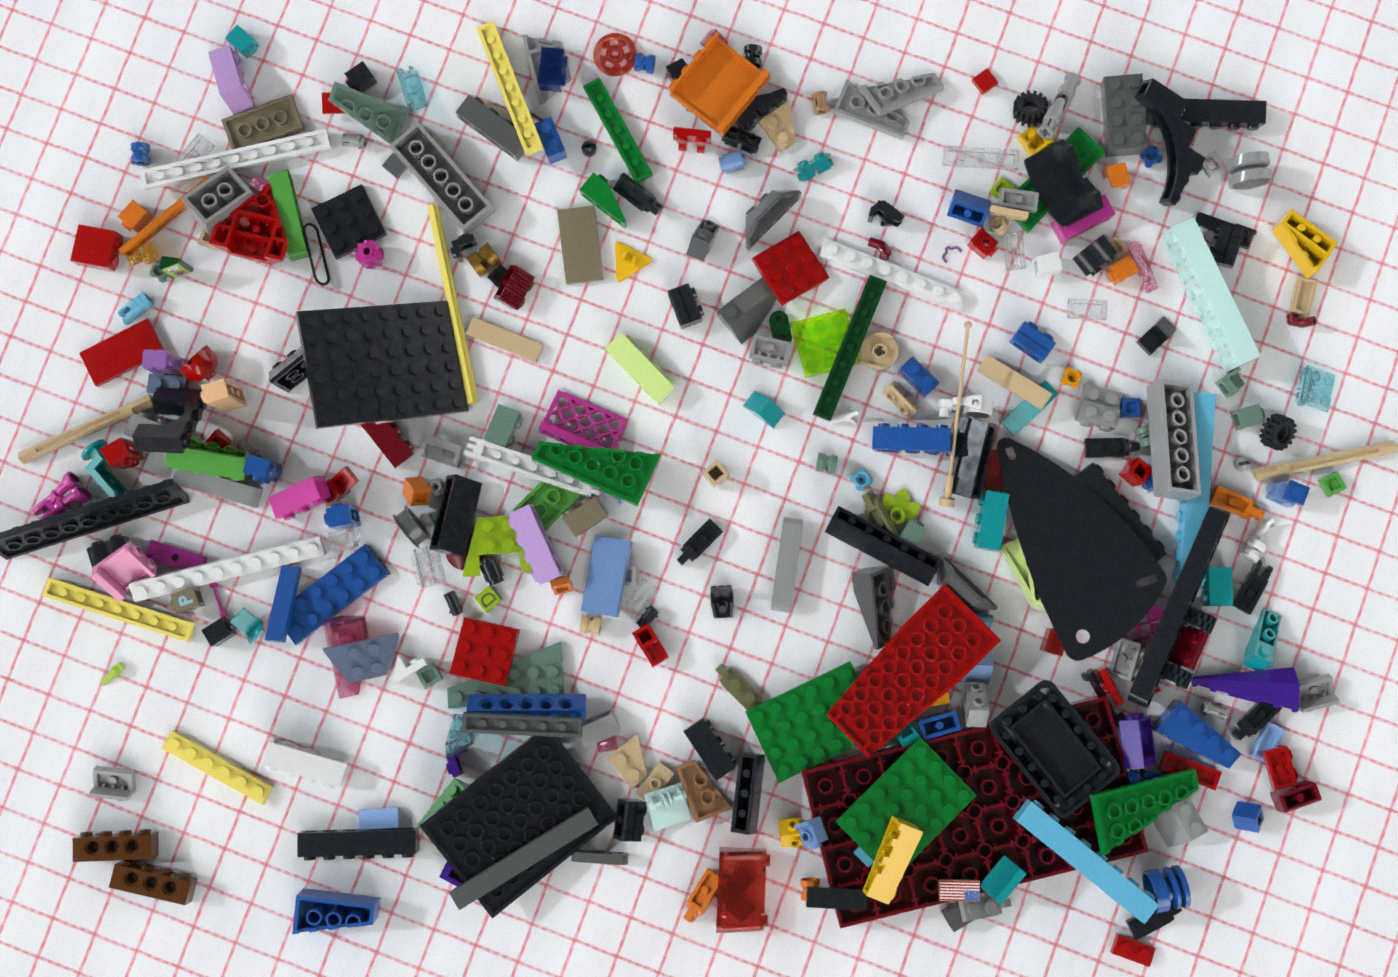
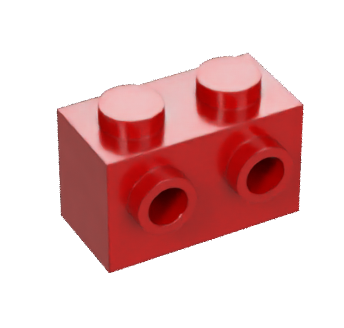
M121 437L100 449L109 466L123 470L136 467L140 464L139 461L145 459L142 455L143 451H136L134 441Z

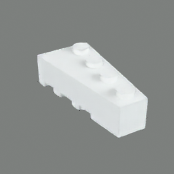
M271 737L262 763L263 766H266L265 769L277 772V769L285 771L284 774L291 777H296V775L303 776L304 780L315 783L316 780L324 782V786L330 788L340 786L347 766V760L321 753L319 756L316 755L317 752L313 749L302 747L300 750L297 749L298 746L295 743L289 741L279 743L277 742L279 738Z

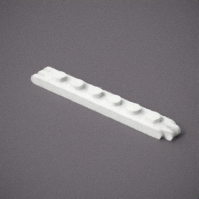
M470 436L469 441L476 444L467 443L466 448L473 450V452L465 450L463 454L467 457L587 497H591L592 494L599 496L601 493L587 484L532 461V456Z

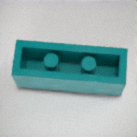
M989 490L980 494V499L978 500V505L981 506L980 513H977L975 518L977 531L972 536L974 548L993 552L1000 551L1010 494Z

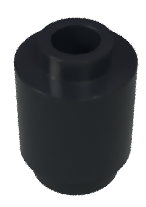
M491 556L481 561L480 569L486 583L488 582L492 586L504 581V574L497 558L493 560Z

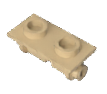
M894 380L882 393L899 409L901 414L910 419L921 408L919 406L920 403L911 395L905 398L903 395L908 391L899 382Z

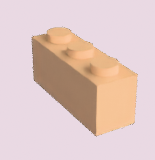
M224 378L201 385L202 391L200 395L203 402L214 408L228 412L247 406L242 387Z

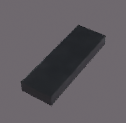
M807 886L806 907L866 910L867 896L862 888Z

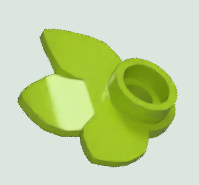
M906 488L898 491L894 497L885 493L882 500L894 525H900L906 519L914 518L921 507L920 503L910 502V496ZM894 512L899 513V519L893 517Z

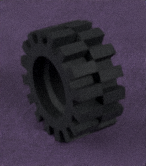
M1027 90V94L1022 92L1021 96L1018 95L1014 100L1013 118L1016 119V122H1021V126L1027 124V127H1031V124L1034 127L1037 126V123L1041 124L1048 110L1046 96L1042 97L1043 94L1041 92L1037 95L1035 90L1033 93ZM1026 106H1034L1038 110L1034 112H1029L1024 110L1023 108Z
M1278 413L1270 415L1271 418H1266V423L1263 422L1264 428H1260L1262 434L1259 435V438H1261L1260 441L1264 446L1282 451L1283 448H1288L1287 444H1292V438L1295 439L1293 434L1297 433V429H1294L1297 425L1292 418Z

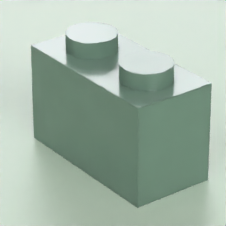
M498 404L484 440L505 448L512 446L515 441V430L520 428L523 418H521L522 414Z

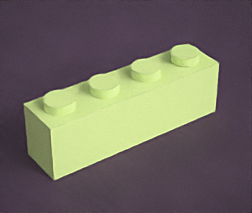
M620 333L605 348L606 352L657 405L661 404L675 390L673 386L674 381L668 375L664 377L660 373L662 369L655 362L651 363L647 359L648 354L642 348L638 350L633 345L635 341L628 334L625 336L623 333Z

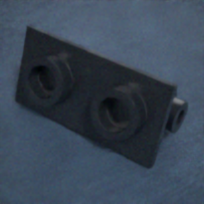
M731 126L721 141L735 148L738 147V144H742L740 150L750 154H757L762 138Z

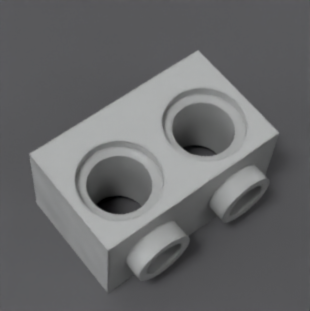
M965 682L962 701L966 727H986L990 709L985 683Z

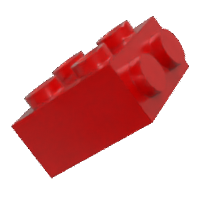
M78 224L70 261L78 266L115 272L116 267L119 265L118 249L123 246V236L114 230Z

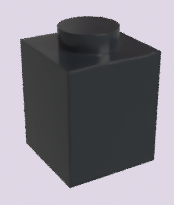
M363 61L344 73L348 79L345 81L348 87L362 93L377 83Z
M220 618L201 630L211 647H217L237 635L236 627L230 622L231 619Z

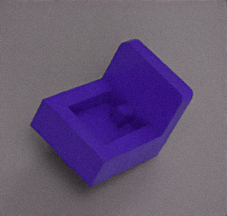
M461 746L450 749V754L446 755L448 762L446 763V768L449 775L452 774L453 778L464 774L458 755L467 752V747L464 749Z

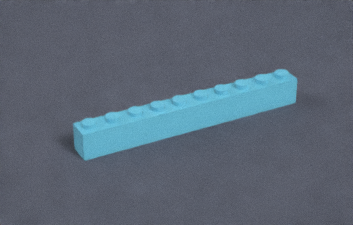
M1193 392L1202 495L1188 501L1177 500L1180 505L1179 511L1176 514L1178 530L1175 532L1177 549L1174 551L1176 567L1172 573L1173 580H1175L1174 584H1176L1209 508L1216 394Z

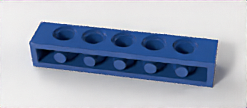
M468 694L466 712L583 717V725H586V694Z

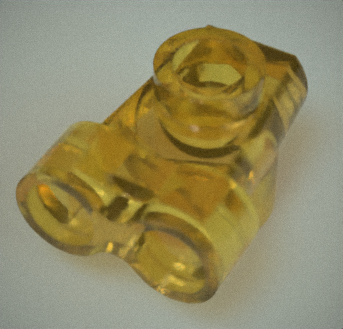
M147 243L136 247L138 254L127 256V260L130 266L141 262L147 265L156 262V257H159L157 249L153 248L152 243Z

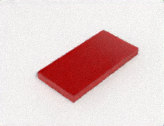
M146 318L79 354L94 385L99 387L142 365L144 350L156 351L164 350L150 319Z

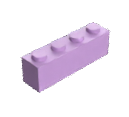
M528 504L509 513L510 518L508 522L518 535L516 540L525 551L524 558L533 569L532 576L534 580L541 585L564 575L534 504Z

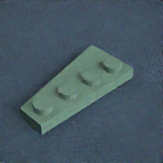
M334 82L328 99L329 102L389 144L399 138L408 112L338 82Z

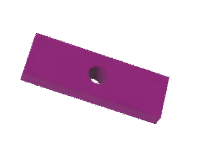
M155 540L150 541L146 557L178 569L205 564L208 558ZM178 554L179 559L176 561L175 557Z

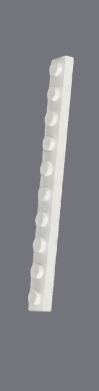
M325 128L140 170L143 187L147 191L213 176L226 166L235 171L332 149L328 131Z
M321 535L157 575L153 578L149 577L133 581L128 585L134 602L191 587H198L322 556L326 552Z

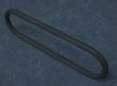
M306 223L303 226V234L313 276L318 284L325 286L330 281V275L319 230L314 224ZM307 226H312L317 233L327 275L325 283L320 282L316 276L306 235Z

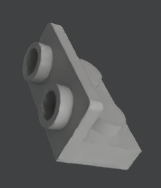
M754 334L749 359L754 364L763 365L764 362L771 364L770 367L782 369V367H786L791 342Z
M1124 637L1117 641L1108 673L1128 681H1134L1140 669L1141 661L1147 652L1145 648L1146 643H1139Z

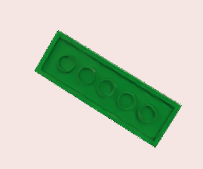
M1079 126L1065 140L1073 145L1075 155L1081 166V169L1078 171L1082 177L1106 153ZM1029 178L1018 188V190L1035 192ZM1038 198L1036 213L1029 212L1026 221H1014L1028 233L1048 211Z

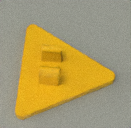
M619 241L615 242L617 282L625 280L652 263V258Z

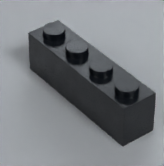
M739 752L730 832L746 835L757 834L765 754Z

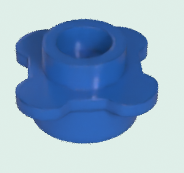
M1152 146L1144 154H1140V158L1144 160L1146 168H1151L1155 163H1161L1163 159L1159 155L1156 146Z

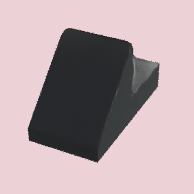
M1162 316L1136 343L1148 355H1151L1177 329Z

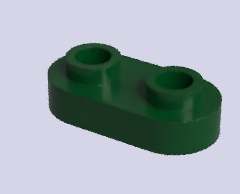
M783 311L773 312L769 318L772 338L779 340V336L784 335L786 337L785 341L791 342L792 335L787 314ZM781 317L782 322L777 323L775 319Z

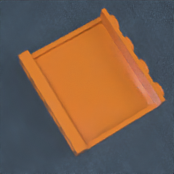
M716 32L714 36L708 37L705 47L694 54L690 65L686 64L680 77L678 79L675 78L670 83L669 93L674 100L723 137L768 83L770 72L765 68L763 71L758 69L719 38V33Z

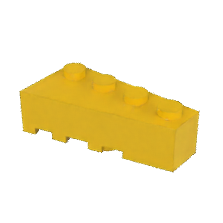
M895 816L891 817L863 888L866 896L888 905L894 899L897 886L923 834V831L916 825Z

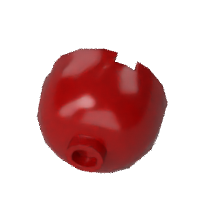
M206 345L191 357L187 364L185 363L179 369V372L193 382H201L205 379L209 381L217 374L214 371L218 366L217 356Z

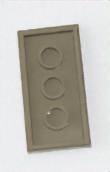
M292 94L221 120L231 149L285 138L305 130Z
M595 206L557 210L566 285L604 280Z

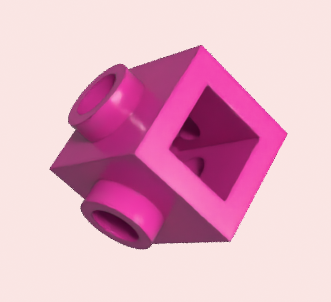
M365 240L363 243L357 244L358 250H355L356 261H359L364 268L374 269L378 266H383L384 250L377 242Z

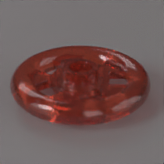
M607 34L601 37L594 47V63L606 75H624L634 67L637 48L634 42L624 34ZM610 41H618V45L610 46ZM627 45L630 52L625 54L622 47ZM602 48L607 49L606 56L600 55ZM616 51L618 52V55L613 56L612 53ZM625 59L627 63L621 67L619 63ZM609 61L614 65L612 66V68H609L605 65V63Z

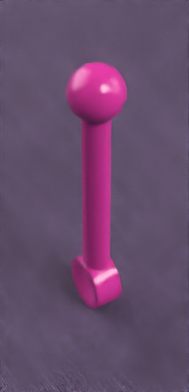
M210 583L209 586L213 588L220 609V617L226 618L227 612L223 609L216 588L218 583Z

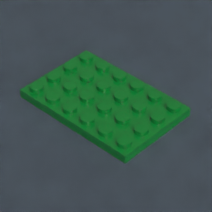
M851 661L745 711L779 783L801 773V770L812 768L856 746L827 716L830 709L858 678Z
M919 738L835 822L873 861L876 858L892 816L916 825L923 831V834L909 861L910 864L977 795Z

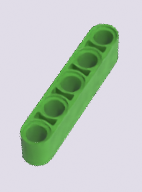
M288 169L270 173L269 180L275 204L289 244L287 248L288 256L291 261L307 258L309 255L303 234L304 224L291 174Z

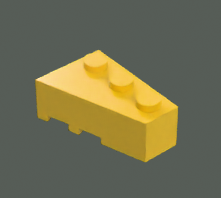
M1293 209L1284 214L1271 230L1307 279L1320 270L1338 244V242Z

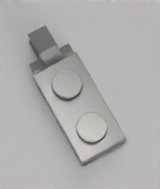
M990 895L980 897V902H958L963 922L996 916L1002 913L1001 908L1012 906L1010 898L1000 905Z

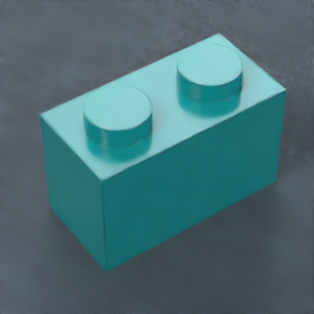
M1208 567L1204 578L1203 591H1201L1200 595L1203 606H1233L1232 567Z

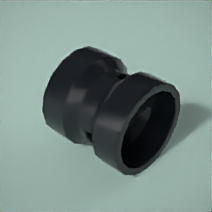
M757 44L745 45V58L758 69L761 68L762 60L760 56L762 55L763 48Z

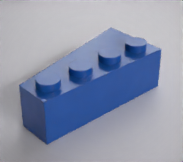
M879 423L878 426H873L872 450L874 452L901 453V450H905V453L918 454L920 451H924V453L929 455L946 452V456H950L953 431L951 428H948V425H936V428H928L927 424H917V427H909V424H897V427H890L888 423Z
M1173 700L1152 725V731L1221 767L1229 769L1241 755L1235 747L1182 701Z

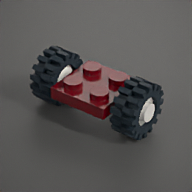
M1191 607L1184 623L1187 626H1183L1161 680L1183 689L1188 688L1193 674L1181 667L1194 671L1217 618L1202 610Z

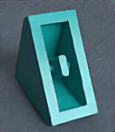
M756 391L751 394L743 405L744 408L773 429L785 414L771 399Z

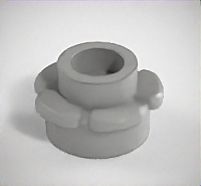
M441 478L429 480L428 484L432 489L431 495H442L445 485Z

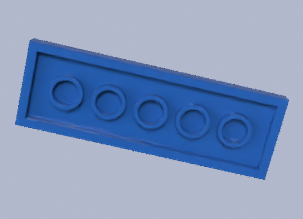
M364 544L296 596L287 633L295 645L301 643L390 575L367 544Z

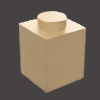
M715 460L702 472V475L714 489L729 477V473L718 460Z

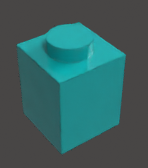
M236 25L225 37L227 42L246 59L254 55L259 47L255 39L239 25Z

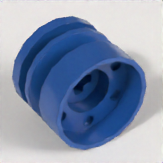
M1172 865L1170 868L1164 867L1162 874L1158 869L1142 873L1144 891L1147 890L1156 897L1154 901L1159 904L1154 912L1155 914L1169 911L1171 905L1176 910L1180 909L1181 906L1186 908L1191 905L1189 885L1179 865Z

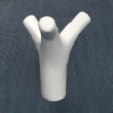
M849 407L844 413L832 416L831 423L847 421L856 424L857 421L851 417L858 415L859 411L850 413L852 408Z
M1273 517L1265 524H1263V519H1259L1258 529L1251 537L1259 540L1265 532L1275 529L1274 525H1270L1276 521V518Z

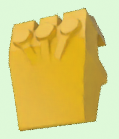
M1033 125L1016 137L1029 156L1054 144L1052 138L1049 140L1041 138L1037 133L1038 128Z

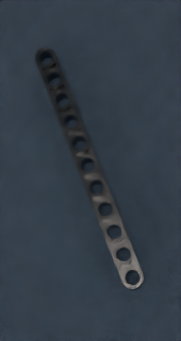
M1213 506L1208 508L1131 687L1128 701L1148 708L1228 523L1230 512Z

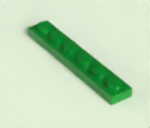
M600 78L584 85L585 93L633 180L640 183L653 176Z

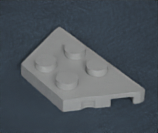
M524 34L522 38L538 100L540 105H542L572 80L562 42L548 41L540 37L539 39L531 38Z

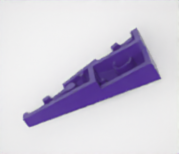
M1294 667L1194 676L1191 680L1193 687L1198 685L1210 688L1212 692L1218 690L1228 693V696L1255 703L1265 702L1273 704L1275 708L1285 707L1292 709V712L1299 711L1300 683Z

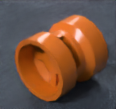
M807 877L800 879V885L803 888L801 900L806 901L807 886L820 885L819 878Z

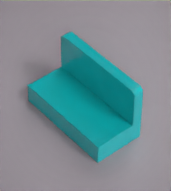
M1002 856L980 883V887L1002 905L1025 877L1026 873L1006 856Z

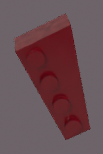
M392 422L360 424L394 468L414 455V446L408 439L404 440L401 436L403 432L396 424L393 425Z

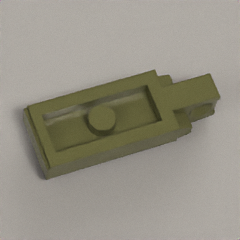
M871 490L863 494L861 497L866 504L864 505L866 509L864 512L869 522L899 536L883 503L874 491Z
M720 664L715 669L722 676L719 679L722 683L721 685L746 710L753 708L762 699L732 668L727 671Z

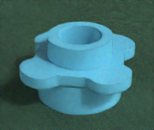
M864 468L850 476V481L854 482L858 491H862L865 486L871 485L873 479L869 477L867 470Z

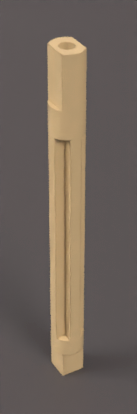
M148 394L18 452V459L24 465L130 418L132 413L139 414L153 407L152 396Z
M1393 440L1311 458L1255 468L1252 471V475L1259 482L1314 469L1397 453L1398 445Z

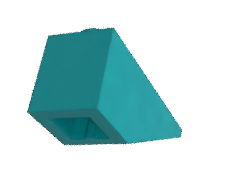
M1266 608L1262 609L1246 647L1242 665L1258 671L1265 670L1273 663L1281 615Z

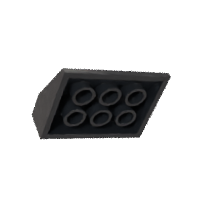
M302 347L291 351L284 361L276 363L269 372L270 383L287 393L307 378Z

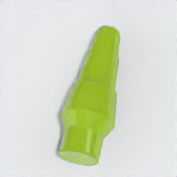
M119 662L113 666L101 681V684L105 686L113 678L119 676L126 665L123 662Z

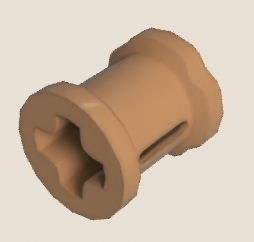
M817 91L811 94L815 107L813 110L814 115H824L830 112V107L827 106L826 91Z

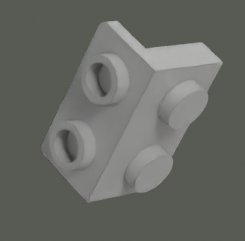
M1330 674L1299 681V710L1301 712H1311L1340 703L1339 698L1334 694L1333 677Z
M96 766L93 769L94 787L89 792V796L99 799L108 798L127 801L135 792V770Z

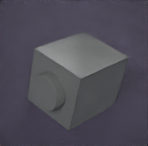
M959 901L941 910L942 915L953 932L972 922L962 921Z

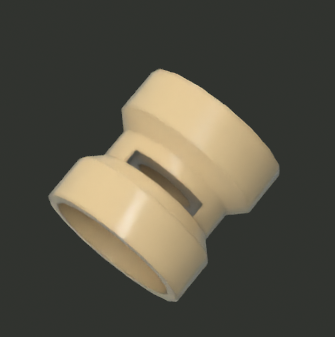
M582 614L579 632L584 634L591 632L593 635L599 636L602 617L595 616L592 618L587 614Z

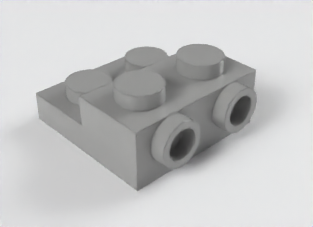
M1085 383L1075 421L1080 422V425L1085 427L1097 426L1099 430L1104 432L1116 429L1123 393Z

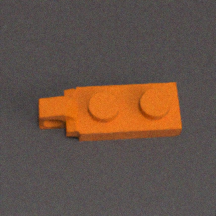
M1220 485L1215 486L1209 500V504L1243 519L1250 520L1252 517L1259 520L1263 519L1265 514L1264 511L1255 508L1257 504L1253 500Z
M707 868L686 901L688 911L683 918L689 923H693L697 916L701 917L725 879L712 869Z

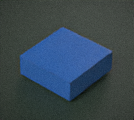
M1121 398L1120 418H1140V398Z

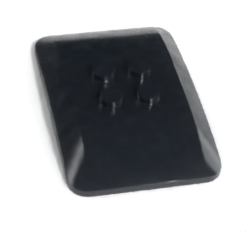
M1042 680L990 723V731L1058 816H1070L1090 800V794L1100 792L1120 774L1118 762L1052 681Z

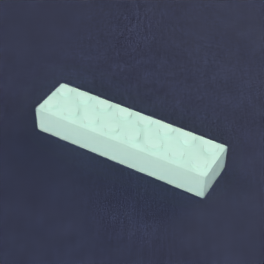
M1193 217L1170 228L1161 236L1162 245L1168 250L1170 261L1178 271V278L1186 287L1187 297L1192 300L1195 306L1194 311L1203 323L1204 332L1211 339V347L1217 352L1221 367L1228 372L1261 357L1195 218Z

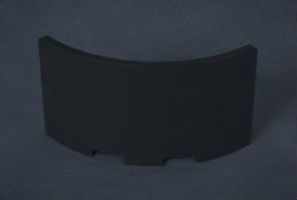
M1064 139L1024 160L1035 192H1039L1040 201L1051 217L1062 228H1066L1104 208L1100 191L1094 187L1087 177L1083 178L1078 171L1081 169V166L1075 155L1073 145Z

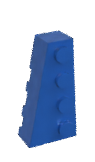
M303 888L296 895L292 935L307 931L317 932L324 929L334 930L341 927L350 928L373 925L379 917L381 898Z

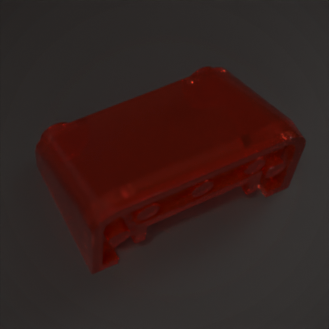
M719 847L716 933L764 931V927H768V915L764 913L766 866L770 867V854H766V849Z

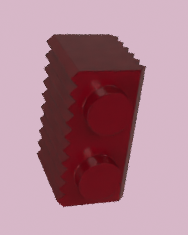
M510 265L493 298L510 309L518 310L525 303L524 297L526 293L533 288L535 277L516 265Z
M1307 780L1300 781L1298 785L1279 789L1278 791L1274 790V792L1270 793L1275 809L1283 813H1288L1322 800L1316 783Z

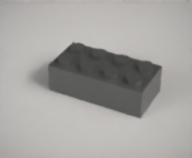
M1143 73L1103 77L1100 88L1105 157L1144 154L1148 148L1145 107L1134 98L1143 81Z

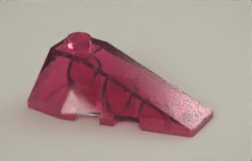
M337 616L323 620L328 647L368 639L365 616ZM331 662L339 699L358 695L361 681L348 683Z

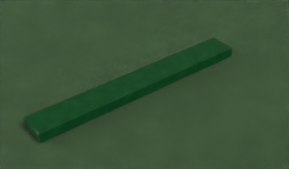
M869 275L812 415L828 422L831 421L887 281Z

